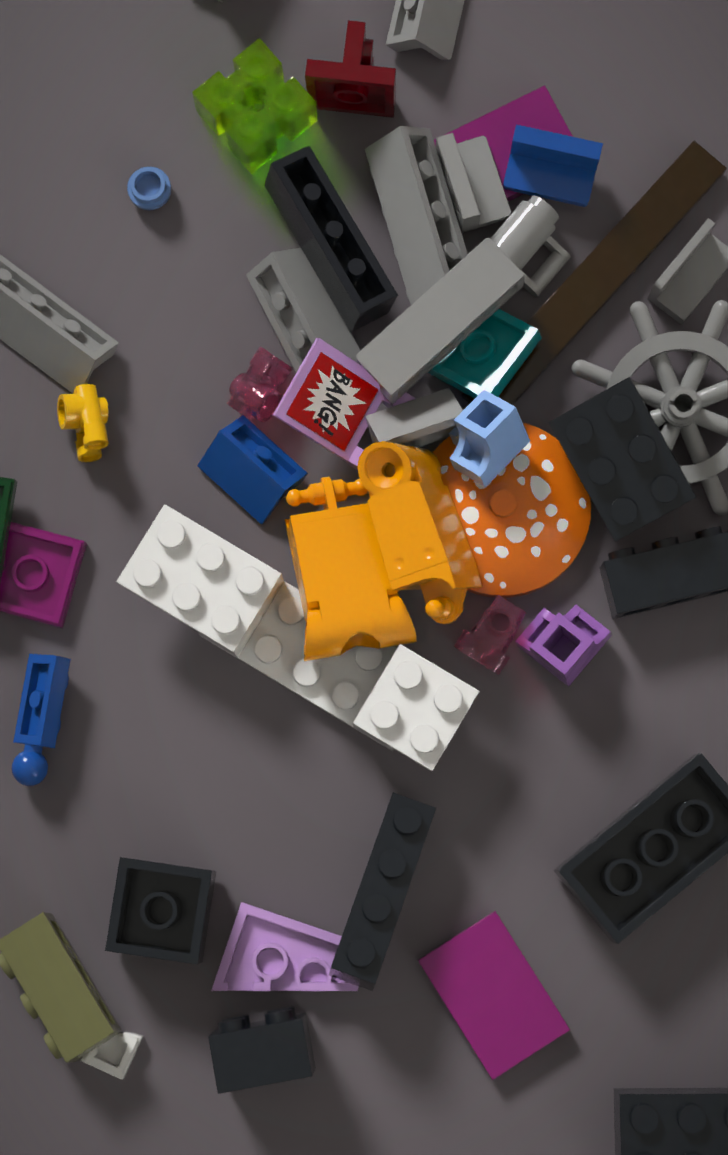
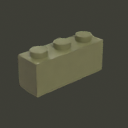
M42 912L0 939V951L2 952L0 954V966L10 979L16 977L25 992L20 995V999L33 1019L40 1017L48 1031L43 1036L45 1043L56 1059L63 1057L66 1063L76 1062L96 1047L122 1032L53 914Z

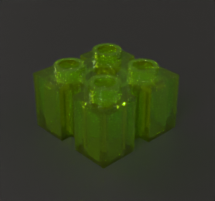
M260 38L233 59L235 72L225 78L218 71L192 92L198 114L218 136L226 131L229 149L251 174L278 153L276 141L285 134L292 142L318 121L316 101L294 76L287 82H284L282 63ZM253 104H262L263 106L256 109Z

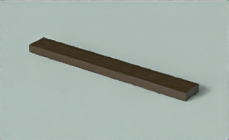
M695 140L527 322V324L539 330L542 339L498 396L500 399L514 405L723 176L727 168ZM462 393V398L469 404L474 400L471 396Z

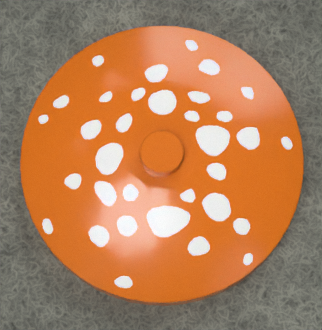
M523 423L530 442L486 487L454 469L449 457L455 451L456 445L453 444L450 436L432 452L437 456L441 464L442 482L449 489L476 562L482 587L468 588L467 591L477 595L510 598L526 595L544 588L560 577L573 563L585 542L589 530L591 498L559 440L548 432L527 423Z

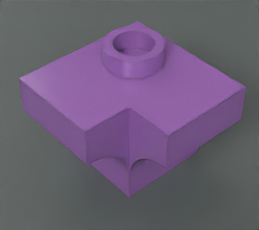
M575 604L564 616L559 612L557 615H554L546 608H543L515 642L520 649L569 687L612 635L611 631Z

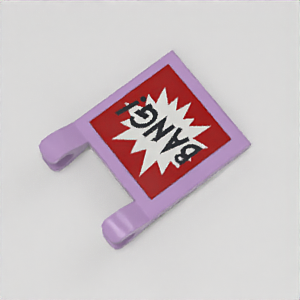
M316 338L274 411L273 416L338 456L358 471L359 457L364 449L357 445L368 427L365 416L375 413L381 402L387 408L415 398L405 393L392 405L380 392L377 381L362 365L322 339Z

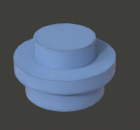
M151 166L143 167L131 175L127 191L135 206L143 210H155L162 207L170 198L171 183L168 176L161 169Z

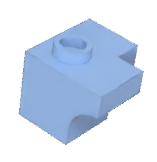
M483 390L454 419L456 427L449 435L453 444L456 445V449L449 459L455 470L486 487L530 442L517 408L492 393Z

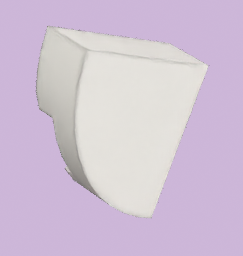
M120 1032L84 1055L81 1061L123 1080L143 1036L131 1032Z

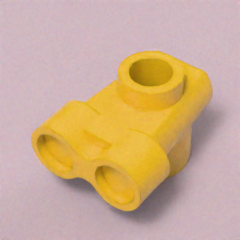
M81 384L75 387L73 394L59 395L57 403L58 422L62 430H76L77 441H75L78 460L81 462H93L102 457L101 449L109 444L105 425L108 421V403L105 397H98L96 385Z

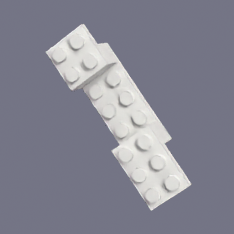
M165 504L116 581L122 587L193 628L202 638L391 751L395 749L431 772L480 692L401 644L398 648L393 646L381 649L356 646L340 656L304 662L306 621L304 619L299 590L285 582L282 573Z

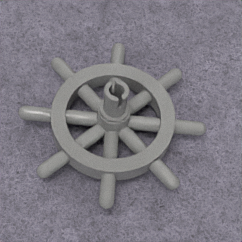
M719 300L714 303L702 333L674 331L658 334L646 304L636 301L630 306V314L642 342L632 348L621 359L613 372L585 360L575 361L572 365V372L579 378L608 389L628 377L631 378L638 368L650 360L663 392L635 380L632 381L644 403L656 408L649 412L658 427L663 425L661 433L671 451L679 433H681L693 462L692 465L680 466L690 484L701 481L714 513L718 516H724L728 514V498L717 474L728 468V441L719 452L710 457L697 425L728 437V418L704 409L728 398V379L700 391L697 390L710 360L716 363L728 376V346L718 340L728 318V302ZM684 351L693 353L681 384H679L667 353Z

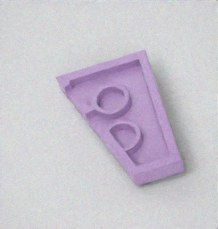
M241 902L211 991H358L359 986L329 976L330 968L342 937L341 935Z

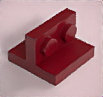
M348 20L343 63L307 59L305 81L308 109L394 118L396 68L374 66V57H372L374 39H366V22Z

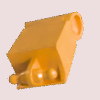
M386 441L375 442L364 449L359 457L357 469L359 479L369 492L370 499L367 502L391 589H421L426 603L425 612L436 623H452L463 612V602L467 589L481 588L482 584L475 559L449 489L442 482L441 464L437 456L428 449Z
M330 476L322 477L319 483L310 484L304 490L292 489L286 495L287 503L293 507L309 502L313 506L323 505L324 508L322 511L291 515L290 519H285L304 619L306 621L304 662L340 656L356 646L381 649L417 642L415 628L409 612L398 595V590L391 589L368 503L337 508L336 502L345 501L348 496H363L368 493L360 479L346 483L342 479L331 480Z

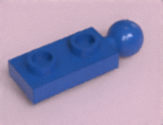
M29 654L13 741L14 743L25 744L24 751L20 752L12 762V774L22 785H37L45 779L48 773V762L42 754L43 747L55 748L57 734L61 726L60 717L64 694L69 681L68 672L71 661L69 658Z

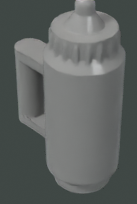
M533 195L528 201H522L490 239L521 271L542 245L552 252L531 278L525 274L523 287L531 295L538 297L571 256L550 236L555 231L554 224L559 219L557 212L545 200Z

